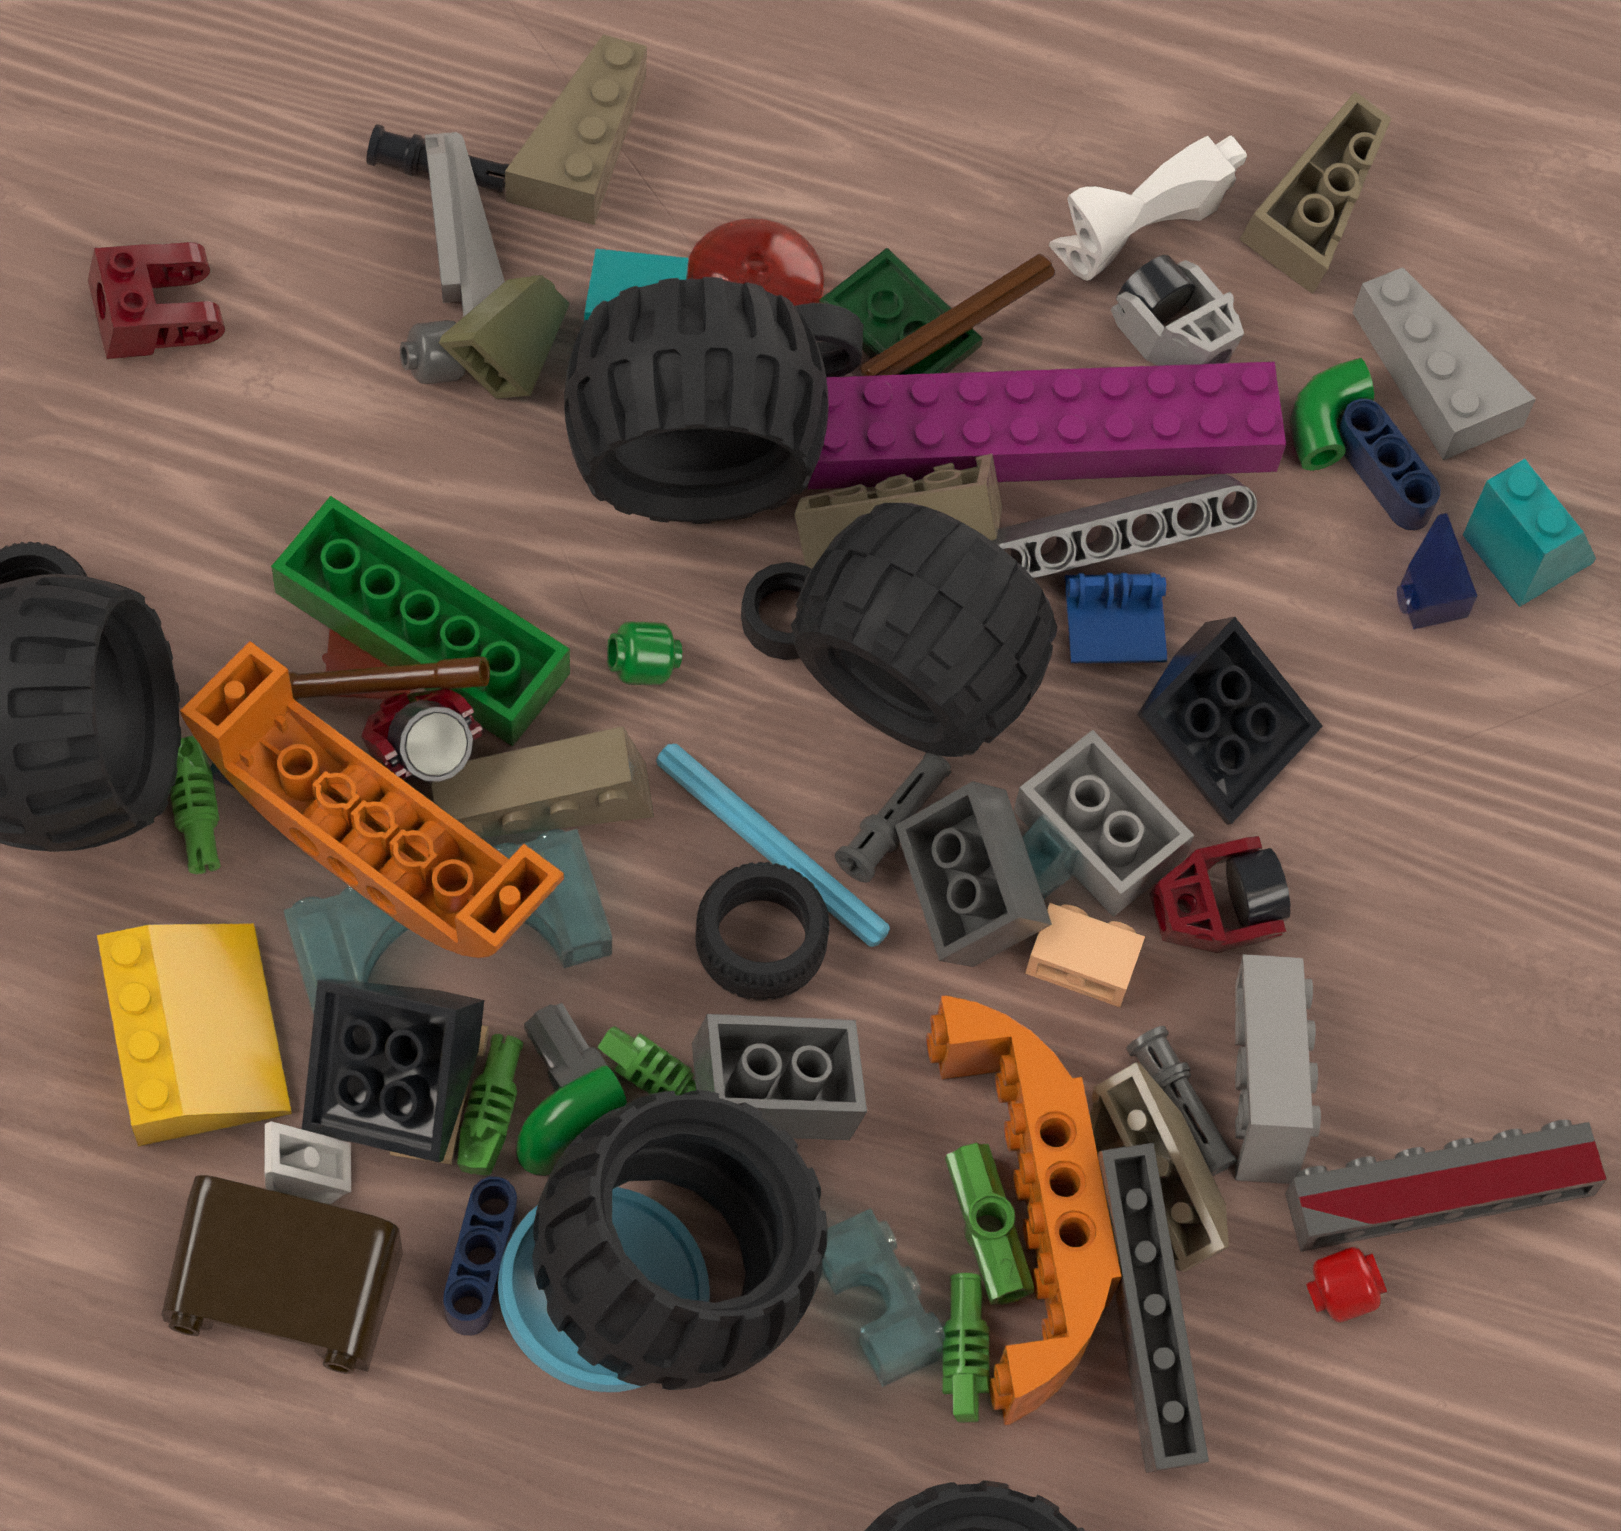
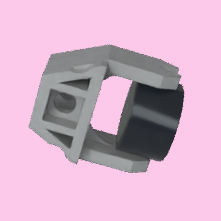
M1161 255L1152 259L1132 274L1123 284L1116 297L1118 304L1111 308L1118 328L1147 361L1157 366L1228 363L1244 335L1239 315L1233 309L1234 298L1231 292L1223 295L1198 265L1187 260L1176 264L1169 255ZM1185 305L1189 308L1191 313L1165 327L1163 326Z

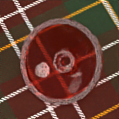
M749 218L727 222L704 235L689 255L687 279L717 277L723 278L724 281L741 284L745 282L762 286L765 291L776 296L782 295L786 297L794 306L819 303V299L823 295V267L815 249L801 234L775 221ZM759 261L763 264L759 266H753L748 262Z

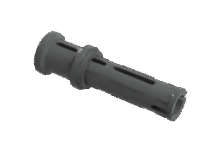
M926 753L921 762L898 787L878 814L865 817L860 822L859 833L850 844L842 846L836 851V862L849 876L860 882H870L875 876L874 868L887 852L892 853L899 847L900 840L895 825L916 814L942 781L951 774V766L942 756Z
M1159 1026L1151 1029L1133 1040L1126 1047V1050L1130 1056L1137 1057L1141 1065L1182 1112L1212 1176H1215L1234 1165L1237 1159L1231 1153L1210 1114L1189 1082L1191 1069L1187 1062H1180L1168 1042L1167 1036L1169 1032L1167 1028ZM1154 1051H1155V1053L1157 1054L1158 1058L1160 1059L1161 1063L1163 1064V1067L1161 1066V1064L1159 1063L1158 1059L1156 1058V1056H1155V1054H1154ZM1175 1088L1178 1089L1179 1093L1181 1094V1097H1179ZM1188 1108L1190 1109V1111H1191V1113L1193 1114L1194 1118L1196 1119L1198 1125L1200 1126L1201 1130L1203 1131L1204 1135L1206 1136V1138H1207V1140H1208V1143L1205 1141V1139H1204V1137L1202 1136L1201 1132L1199 1131L1197 1125L1195 1124L1194 1120L1192 1119L1191 1115L1189 1114Z

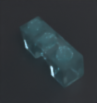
M870 1208L828 1228L827 1248L822 1259V1270L835 1295L852 1287L864 1286L875 1290L884 1299L887 1311L879 1319L862 1326L859 1342L882 1387L938 1361L943 1347L941 1342L945 1340V1334L936 1315L932 1311L927 1314L925 1313L917 1297L921 1294V1288L914 1272L909 1266L901 1267L893 1251L897 1249V1242L890 1226L885 1220L878 1223Z

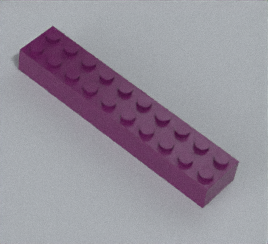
M1275 362L826 377L829 403L827 430L818 463L808 483V489L846 488L859 484L866 487H875L878 483L887 480L889 477L902 474L912 478L913 481H917L933 473V467L953 463L954 469L959 471L977 467L975 457L988 454L993 455L998 482L1277 472L1286 446Z

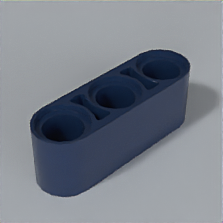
M1370 399L1352 401L1347 405L1338 428L1346 449L1344 456L1396 525L1405 530L1415 531L1423 528L1428 524L1441 494L1437 479L1377 402ZM1354 426L1364 427L1368 430V432L1360 431L1356 429ZM1380 461L1389 462L1395 468L1384 466ZM1407 497L1416 498L1423 504H1415Z
M490 1176L481 1179L474 1185L470 1193L443 1298L445 1317L452 1330L461 1335L472 1336L481 1333L488 1327L498 1296L500 1264L504 1251L516 1228L518 1220L517 1194L514 1186L508 1180L501 1177ZM492 1198L503 1200L508 1205L507 1209L498 1215H488L480 1208L484 1202ZM478 1247H486L495 1253L494 1258L489 1263L483 1265L470 1262L467 1256L473 1249ZM466 1296L475 1297L482 1303L481 1308L476 1313L470 1315H463L453 1307L459 1299Z

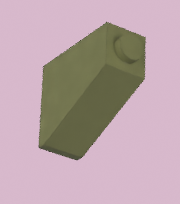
M543 275L508 279L441 336L439 344L496 399L530 396L570 303L555 289V285Z

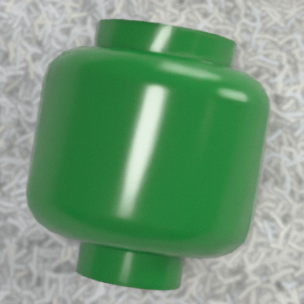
M627 621L619 627L617 633H612L608 639V667L611 672H616L619 680L625 684L662 685L669 680L673 668L678 669L681 665L682 644L679 639H674L672 631L667 624L661 622Z

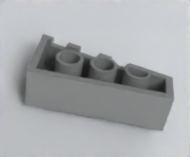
M1403 267L1362 283L1352 313L1443 460L1524 426L1536 398Z
M1246 954L1242 956L1235 983V1045H1245V1047L1240 1046L1238 1049L1235 1070V1089L1241 1090L1238 1116L1235 1118V1139H1244L1239 1159L1235 1163V1180L1290 1184L1292 1179L1297 1177L1296 1174L1301 1170L1311 1136L1318 1137L1320 1132V1106L1312 1105L1311 1093L1315 1094L1317 1090L1318 1065L1317 1063L1309 1062V1051H1313L1315 1045L1316 1028L1314 1020H1307L1306 1009H1310L1312 1005L1313 982L1312 979L1304 978L1303 958Z

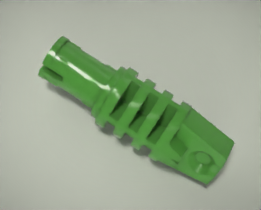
M187 736L181 738V747L178 748L176 765L178 772L175 786L171 787L170 796L175 827L184 833L188 871L193 874L206 873L205 865L207 864L211 872L221 867L214 835V828L218 825L220 818L213 774L206 753L194 736Z
M614 1026L607 1031L598 1045L599 1050L618 1063L615 1068L617 1073L628 1081L633 1082L638 1088L644 1090L649 1095L664 1091H674L675 1095H683L686 1092L696 1090L695 1079H693L695 1073L692 1072V1068L682 1063L678 1058L669 1054L668 1051L659 1047L641 1033L636 1038H633Z
M502 1034L491 1036V1045L483 1074L477 1076L472 1083L460 1132L457 1164L462 1172L491 1175L506 1140L511 1114L513 1113L514 1103L517 1098V1089L513 1078L520 1051L523 1049V1042L516 1037L507 1035L505 1043H502L504 1038Z
M957 1273L951 1275L950 1320L946 1321L945 1326H943L942 1392L943 1394H953V1415L957 1422H978L979 1393H989L990 1387L989 1327L987 1322L982 1320L981 1276L974 1273Z

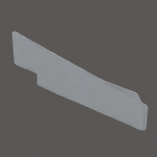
M457 132L425 135L442 299L443 303L462 302L464 317L505 281L463 136Z

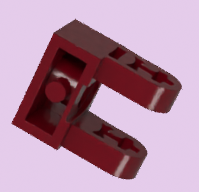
M184 242L94 248L88 284L106 359L153 355L156 348L208 344L223 336L225 325L218 304L209 301L156 304L152 288L193 285L207 278L210 274V267L205 248L201 244Z

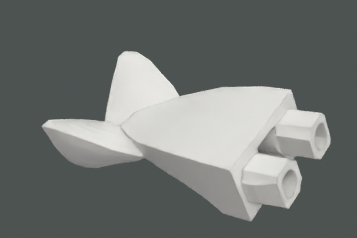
M1206 136L1163 163L1132 195L1096 186L1079 188L1069 194L1067 198L1077 235L1057 238L1050 241L1049 247L1074 275L1086 281L1091 280L1115 259L1129 236L1139 228L1164 220L1188 219L1200 221L1217 211L1225 192L1233 187L1236 181V168L1244 164L1247 154L1232 136L1225 138L1216 145L1209 136Z

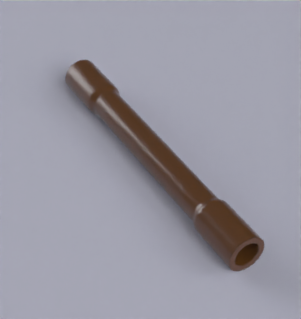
M484 656L443 659L436 663L302 674L289 672L293 699L297 701L301 698L438 687L442 689L487 686L489 683L490 669L487 659Z

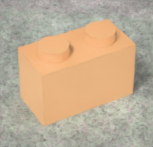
M1050 903L1047 911L1052 925L1039 931L1025 974L1121 1007L1145 936L1136 934L1132 927L1116 921L1106 923L1091 918L1079 907L1068 904L1058 906Z

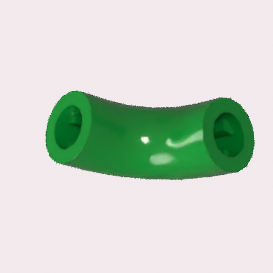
M1362 358L1336 364L1314 375L1296 396L1289 423L1294 449L1303 469L1315 471L1338 462L1346 452L1337 429L1338 417L1345 412L1347 405L1354 400L1370 399L1374 401L1372 378Z
M602 1065L559 1088L542 1101L527 1117L518 1135L516 1147L518 1162L525 1171L533 1175H550L559 1158L580 1133L604 1114L627 1105L624 1091L617 1077L608 1066Z

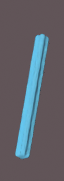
M668 744L659 753L656 763L662 770L773 865L775 863L785 865L788 869L792 868L800 872L803 877L808 878L821 894L828 912L870 947L878 946L885 939L890 931L888 923L678 744Z

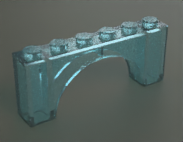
M561 829L550 830L539 835L534 841L523 843L564 873V880L524 923L539 932L550 943L560 958L563 968L612 955V934L578 830L574 829L567 832ZM503 843L494 848L510 859L523 844ZM350 886L345 888L341 894L324 899L316 896L303 898L294 903L291 908L283 910L288 935L312 1017L314 1018L318 979L329 978L368 983L372 970L380 956L399 936L409 930Z

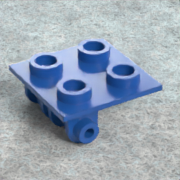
M1150 572V574L1121 573L1113 575V573H1107L1106 575H1084V573H1078V575H1065L1071 663H1167L1162 596H1166L1165 577H1161L1160 574Z

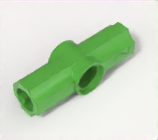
M973 1143L962 1146L954 1152L947 1154L945 1161L965 1222V1238L973 1248L990 1305L1008 1304L1033 1294L1035 1288L1014 1225L1015 1211L1010 1201L1005 1197L989 1144ZM983 1215L993 1216L1000 1221L1002 1229L997 1232L985 1231L978 1225L976 1219Z

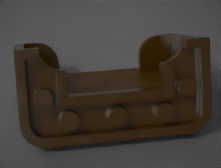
M209 1175L195 1176L187 1200L161 1315L164 1322L169 1323L168 1327L184 1335L199 1336L201 1330L212 1329L213 1324L217 1323L314 1347L316 1354L324 1359L323 1366L338 1373L353 1374L354 1369L368 1372L403 1255L400 1230L392 1222L374 1215Z

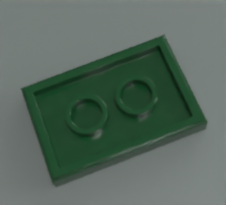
M889 248L884 249L819 299V303L843 307L858 316L863 324L862 350L871 359L951 309ZM972 328L899 375L948 373L982 346L983 338Z

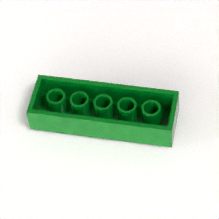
M332 496L326 500L271 566L275 593L387 666L436 663L443 659L484 656L488 661L490 669L488 685L450 690L466 699L474 710V713L471 714L481 727L512 747L570 675V648ZM426 688L424 690L431 691L440 690L442 688Z

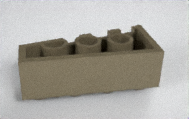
M602 35L505 170L506 202L595 225L646 80L647 46Z
M1355 91L1256 210L1239 240L1313 294L1331 264L1333 254L1344 233L1349 216L1360 195L1363 183L1392 118Z
M988 454L975 457L977 467L960 471L954 469L953 463L933 467V473L917 481L906 477L905 474L889 477L887 480L878 483L875 486L876 490L867 492L866 486L859 484L800 498L795 511V518L805 565L809 568L814 567L836 535L857 517L867 513L870 514L876 505L882 503H913L926 506L965 523L990 540L997 539L1002 502L993 455Z
M623 726L469 760L465 767L452 778L439 782L431 781L434 803L480 838L654 817L646 762Z

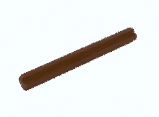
M1037 254L862 364L860 367L861 375L901 374L1054 277L1055 270L1052 266V261L1043 254Z

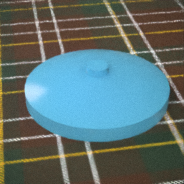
M620 1187L612 1189V1222L623 1250L629 1259L649 1281L683 1299L709 1302L710 1286L705 1261L696 1241L685 1225L667 1208L641 1193ZM536 1206L525 1216L514 1231L500 1264L498 1276L499 1302L502 1315L513 1339L525 1355L540 1369L574 1387L597 1392H622L643 1387L617 1379V1373L600 1364L591 1365L577 1353L579 1348L571 1341L564 1331L558 1332L546 1310L548 1302L544 1290H538L533 1269L532 1254L535 1246L533 1225L537 1210Z

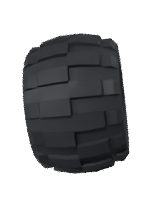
M882 503L876 505L870 514L867 513L857 517L836 535L811 569L795 604L798 610L796 618L791 623V636L799 658L807 670L834 698L861 719L886 735L920 751L936 756L963 757V755H973L983 742H992L1023 712L1042 683L1052 656L1053 645L1051 643L1056 637L1058 626L1046 595L1033 577L1014 558L983 534L945 513L913 503Z

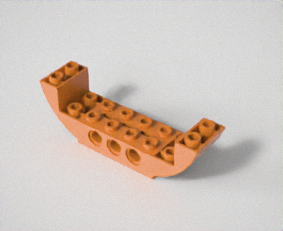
M946 995L941 996L937 1015H931L930 1017L931 1033L926 1034L929 1061L931 1064H939L941 1080L999 1072L995 1074L999 1103H1007L1010 1120L1004 1122L1006 1145L1009 1152H1017L1019 1169L1013 1172L1015 1193L1018 1201L1026 1200L1029 1218L1023 1219L1024 1241L1027 1250L1035 1249L1038 1268L1032 1269L1034 1293L1037 1300H1045L1048 1318H1044L1041 1321L1043 1340L1006 1345L1000 1363L994 1365L995 1378L989 1379L992 1407L994 1410L1002 1409L1004 1425H1010L1038 1409L1067 1381L1079 1365L1105 1307H1109L1122 1276L1082 1077L1072 1078L1056 1054L1041 1039L1008 1015L978 1002Z

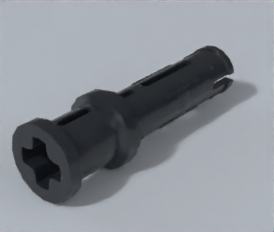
M375 125L367 150L366 162L368 165L375 166L377 163L395 166L404 169V173L413 176V174L418 175L419 171L429 173L426 143L421 135L414 134L412 137H406L385 131L383 125ZM468 155L477 186L503 193L505 190L504 179L490 176L489 174L505 178V170L510 164H502Z

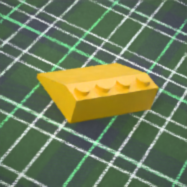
M254 923L145 925L97 935L130 1121L138 1146L292 1114Z

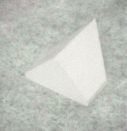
M272 1121L266 1123V1189L329 1205L343 1195L351 1192V1143Z

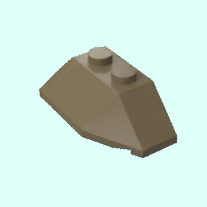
M1138 1062L1094 1086L1090 1119L1097 1154L1102 1150L1154 1143L1175 1269L1186 1272L1229 1248L1226 1203L1178 1107L1141 1063Z

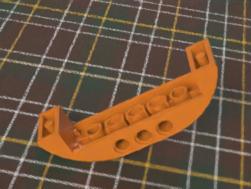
M251 641L180 710L183 720L208 757L237 791L267 821L305 853L383 912L422 938L446 950L473 958L490 957L503 946L564 880V873L525 844L510 859L294 700L288 669Z

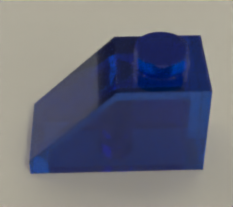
M1447 513L1436 517L1409 563L1400 586L1397 587L1399 608L1403 614L1408 613L1413 629L1468 618L1478 597Z

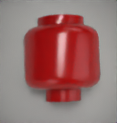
M1350 1247L1315 1261L1313 1265L1315 1280L1306 1283L1316 1312L1327 1309L1330 1317L1338 1323L1375 1311L1381 1304L1380 1295L1387 1292L1373 1253L1365 1256L1357 1247Z

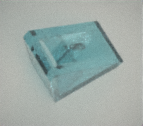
M1046 815L1040 816L1022 837L1043 900L1071 878L1079 852L1078 848Z

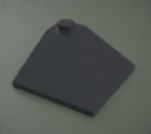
M1236 617L1205 622L1174 655L1137 713L1142 722L1227 825L1232 824L1323 727Z
M329 978L318 979L302 1130L438 1163L443 1161L479 1052L485 1000L441 990Z

